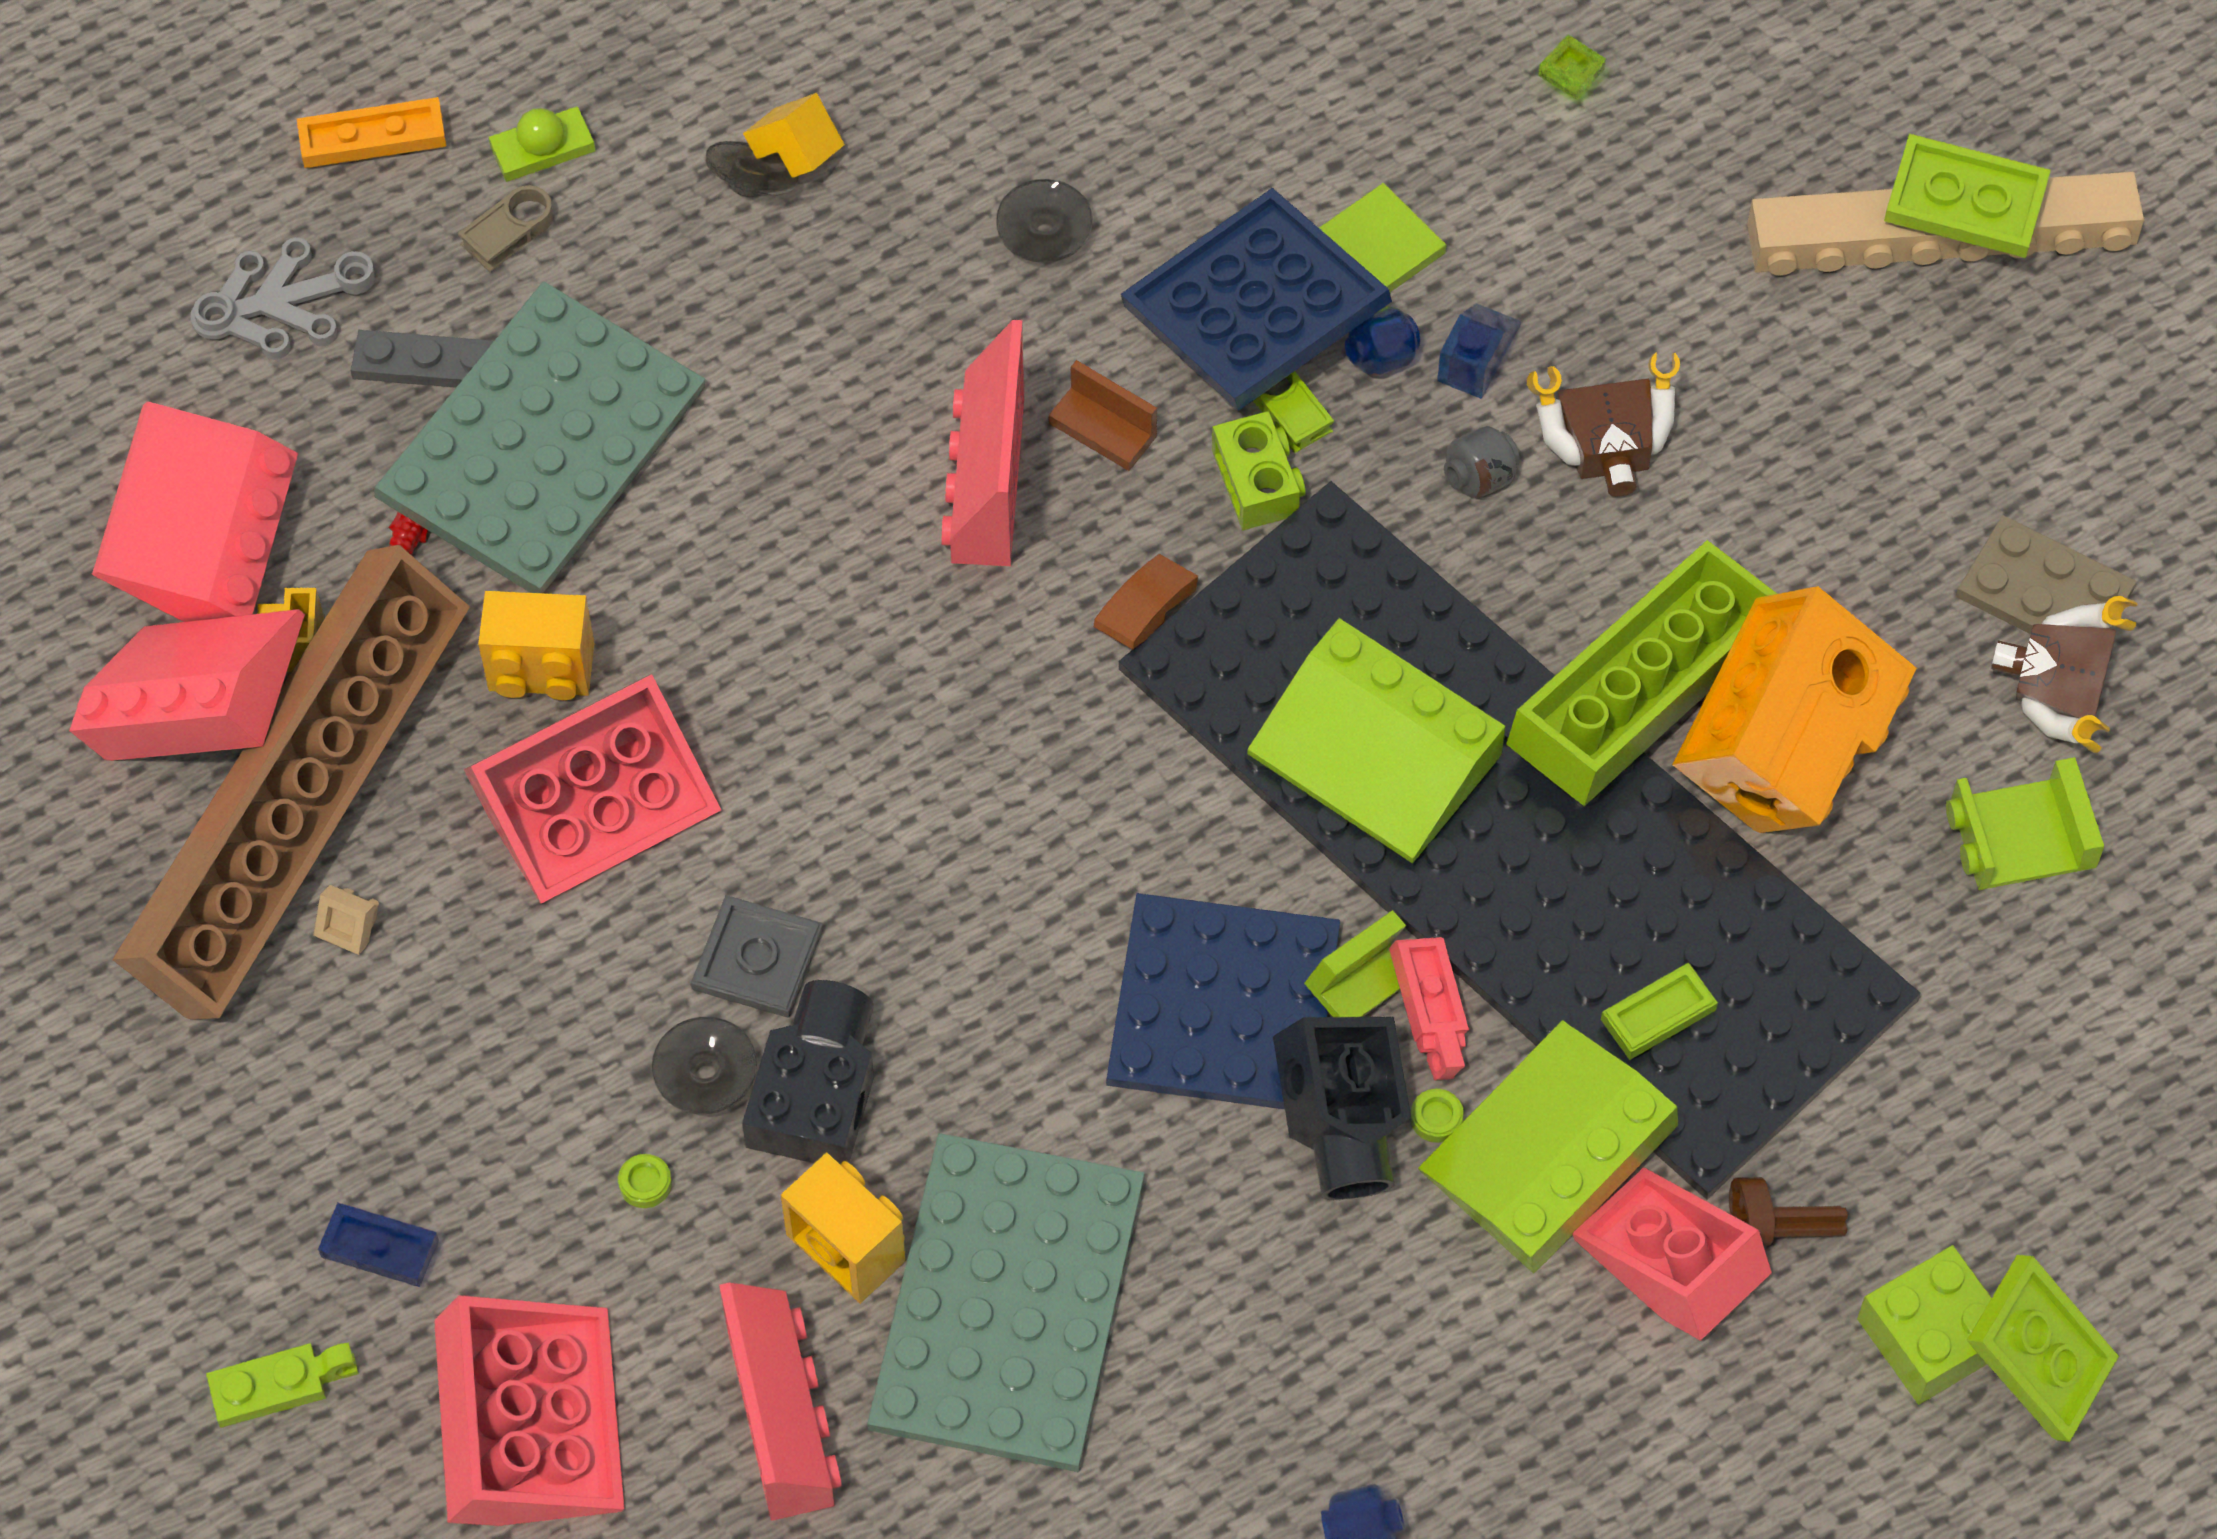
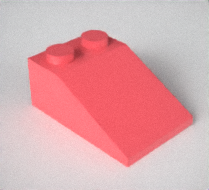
M1645 1167L1572 1233L1574 1240L1660 1318L1700 1341L1772 1273L1758 1229Z

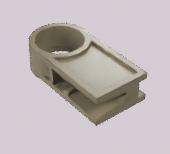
M520 186L512 190L505 198L458 233V236L463 240L460 245L491 272L550 227L553 220L551 199L546 191L537 186ZM526 201L539 202L546 208L539 218L532 221H522L512 216L513 209Z

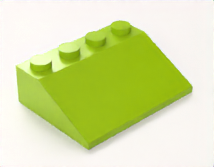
M1339 618L1309 653L1249 746L1247 754L1411 863H1414L1502 755L1505 725Z
M1562 1020L1418 1167V1170L1534 1274L1573 1235L1572 1233L1679 1125L1678 1110L1672 1101L1639 1072Z

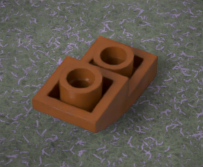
M1158 554L1119 588L1096 616L1093 627L1133 650L1146 641L1164 623L1167 611L1196 592L1198 575Z

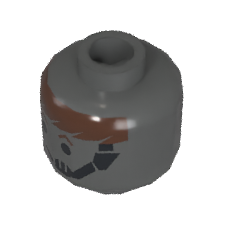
M1490 426L1481 427L1454 439L1450 443L1446 451L1444 474L1448 483L1454 489H1460L1471 498L1484 497L1509 485L1513 481L1520 461L1519 451L1515 442L1507 433L1500 432Z

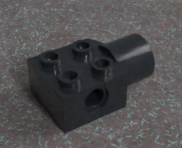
M814 980L804 985L793 1024L770 1030L742 1122L746 1148L810 1163H816L827 1152L839 1164L843 1161L850 1162L874 1080L872 1053L863 1046L874 1008V1003L869 996L850 985L836 981Z
M1303 1017L1274 1035L1273 1041L1289 1137L1314 1150L1322 1198L1327 1200H1346L1377 1195L1393 1188L1395 1183L1386 1135L1411 1118L1394 1017Z

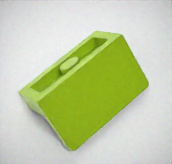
M1393 910L1322 959L1304 984L1332 1017H1364L1400 991L1389 948L1406 925Z

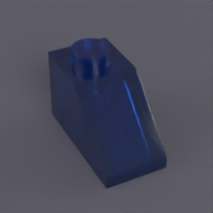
M1475 304L1461 313L1440 351L1437 381L1482 399L1515 337L1521 321L1480 304Z

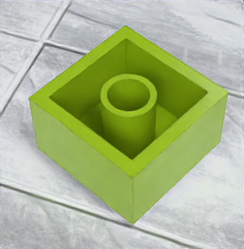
M1953 1245L1864 1296L1857 1320L1918 1405L1987 1365L1967 1342V1339L1991 1300V1296Z

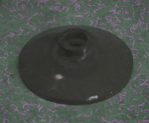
M718 142L711 145L705 155V162L708 168L717 177L731 185L735 193L744 197L754 198L759 194H786L796 188L799 176L791 177L779 154L773 153L756 159L749 144L746 142Z
M1037 179L1018 185L1003 198L997 210L996 226L1003 244L1018 257L1039 263L1056 262L1072 256L1087 242L1092 230V211L1086 198L1073 186L1058 180ZM1042 225L1050 226L1052 230L1039 231L1037 230V228Z
M696 1017L675 1025L661 1038L652 1059L653 1078L660 1094L674 1107L693 1114H713L734 1106L748 1093L757 1072L756 1053L749 1037L735 1024L716 1017ZM703 1066H710L715 1070V1074L709 1078H699L696 1072Z

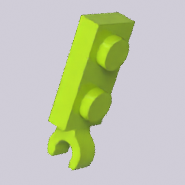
M311 1343L208 1372L206 1376L217 1422L220 1428L326 1399L322 1384L359 1374L349 1343L329 1347L317 1357H315L314 1349Z

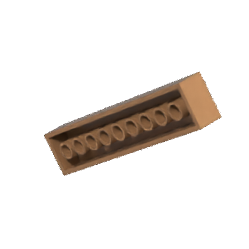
M400 545L367 550L281 688L263 747L243 749L112 959L185 1018L196 1020L221 1017L470 608L467 603Z

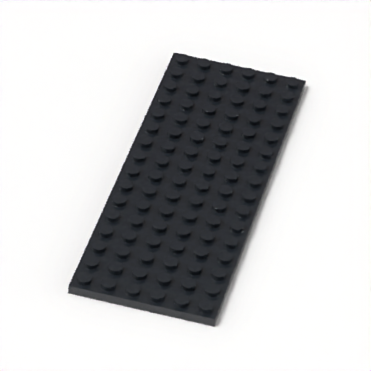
M1332 481L1327 483L1159 626L1146 641L1118 661V669L1383 909L1388 913L1393 910L1404 922L1405 928L1417 939L1444 938L1453 972L1536 1047L1563 1020L1639 1072L1677 1106L1679 1125L1653 1152L1706 1200L1919 1001L1921 993L1644 752L1590 802L1583 806L1507 746L1517 709L1555 675ZM1339 618L1505 725L1502 755L1414 863H1411L1247 754L1249 746L1309 653ZM1689 963L1718 1002L1716 1011L1629 1060L1600 1020L1602 1011Z

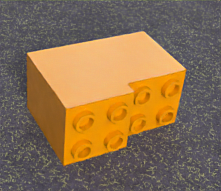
M1819 586L1758 597L1755 599L1672 765L1754 831L1764 833L1819 826L1833 808L1832 800L1842 780L1853 767L1854 755L1876 752L1886 740L1889 733L1888 726L1898 706L1906 699L1909 693L1908 685L1917 668Z

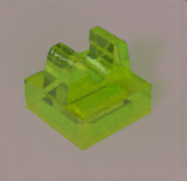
M1567 34L1540 63L1538 76L1575 100H1579L1591 87L1594 80L1605 70L1606 58Z

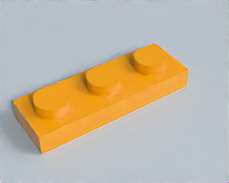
M439 97L297 118L304 168L447 147Z

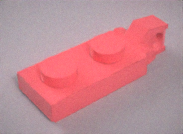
M1444 938L1396 940L1390 946L1389 951L1414 1042H1417V1048L1420 1053H1427V1062L1434 1081L1454 1079L1455 1075L1465 1067L1461 1050L1466 1046L1465 1034L1469 1027Z

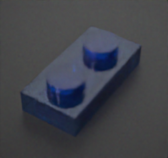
M337 1202L318 1251L321 1258L420 1287L439 1239L437 1232Z

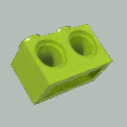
M1269 411L1212 426V452L1242 531L1284 520L1299 508L1300 497L1306 494L1303 477L1298 467L1291 469L1286 457L1290 455L1286 433L1282 427L1275 428ZM1257 448L1261 451L1251 453L1245 451L1244 449ZM1263 488H1272L1276 490V492L1264 493L1259 490Z

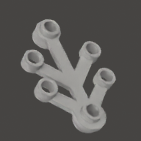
M291 238L282 245L281 257L256 295L239 299L248 283L260 280L265 274L262 256L255 251H245L237 256L235 269L220 292L206 293L197 299L190 315L192 326L196 333L204 338L221 339L228 335H233L261 347L263 354L269 359H282L288 355L291 349L288 334L283 329H266L246 319L262 314L307 333L310 341L317 346H327L333 343L338 335L334 319L325 314L315 315L294 305L340 291L353 295L368 291L375 282L373 263L364 253L348 252L338 258L334 266V272L287 285L295 271L306 267L312 259L309 243L303 238ZM295 249L305 251L302 256L297 258L289 256V253ZM250 262L258 264L252 271L242 269L245 264ZM353 274L363 275L362 278L357 280L348 279ZM212 315H223V317L218 320H208L209 317H211ZM319 326L330 327V330L325 334L319 335L314 333L315 329ZM275 339L283 341V344L278 348H269L267 346L270 341Z

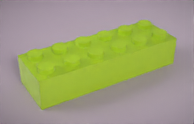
M1706 540L1517 709L1506 745L1585 806L1709 692L1755 599L1777 593L1710 541Z

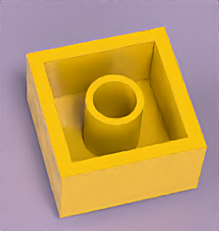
M485 591L478 645L488 691H496L499 695L508 698L522 697L525 693L547 694L556 700H570L576 695L589 696L595 642L586 595Z
M826 1152L781 1194L786 1235L861 1304L906 1262L905 1237L902 1227L903 1216L887 1197L881 1195L877 1199L864 1187L866 1184L864 1178L850 1163L843 1161L839 1164Z

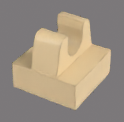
M329 885L320 894L313 936L359 955L369 943L371 929L376 921L379 902L374 899L367 901L353 895L354 891L346 888L342 890Z

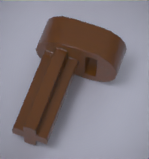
M1763 1177L1733 1178L1729 1189L1730 1214L1758 1229L1763 1246L1771 1245L1774 1237L1845 1236L1847 1234L1846 1220L1848 1214L1846 1208L1841 1206L1773 1207L1769 1189Z

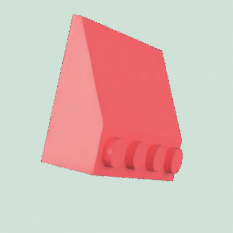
M1012 320L965 370L964 389L954 390L953 418L961 419L960 431H951L949 460L957 461L956 473H947L945 501L946 503H953L952 516H943L942 545L950 546L951 563L1011 566L1025 400L1022 320Z
M149 401L142 406L92 575L183 622L252 615L298 453L258 431Z
M297 609L144 626L84 687L69 731L103 759L111 761L263 747L305 614Z
M652 674L464 769L487 816L540 904L721 811Z
M458 1295L434 1320L448 1523L503 1526L622 1512L624 1510L608 1308Z

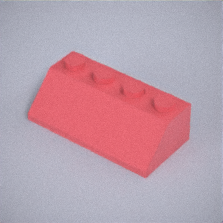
M730 1282L719 1285L727 1331L771 1521L835 1506L832 1489L842 1487L835 1455L825 1457L821 1439L830 1437L824 1406L813 1407L809 1390L818 1388V1381L812 1356L801 1358L798 1341L807 1339L800 1307L790 1309L786 1291Z

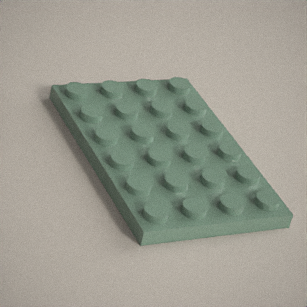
M543 281L375 486L374 497L528 592L544 593L705 388L706 379Z
M938 1133L867 1422L868 1431L1079 1472L1145 1173Z

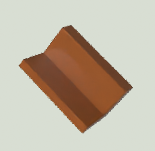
M1076 360L1072 364L1071 388L1048 415L1049 424L1130 471L1157 437V407Z

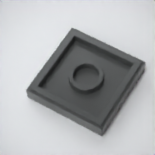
M725 895L692 978L691 989L789 1018L823 932V923Z

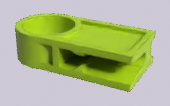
M1294 371L1286 377L1291 387L1285 393L1280 395H1267L1263 393L1253 402L1262 412L1269 411L1275 428L1282 427L1284 429L1289 447L1294 453H1297L1332 433L1333 430L1330 425L1334 423V420Z

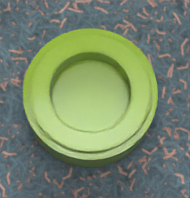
M1430 1089L1422 1092L1414 1100L1410 1120L1412 1128L1418 1136L1429 1142L1440 1143L1444 1142L1463 1122L1464 1112L1460 1100L1453 1093L1443 1089Z
M640 1154L631 1157L622 1165L618 1174V1184L622 1197L627 1203L637 1208H651L659 1205L667 1198L672 1187L671 1174L667 1164L661 1158L651 1154Z

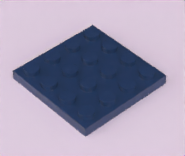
M1273 187L1120 294L1124 307L1237 411L1392 302L1390 291L1382 282Z
M1136 893L1106 1086L1285 1110L1273 1036L1303 1017H1327L1328 1011L1304 983L1322 959L1337 950L1340 920Z

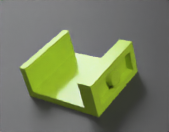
M2075 757L2055 761L2049 780L1972 794L1967 777L1957 779L1951 800L1946 801V814L1952 830H1960L1964 843L1960 846L1962 867L1966 875L1974 874L1978 890L2097 868L2105 847Z

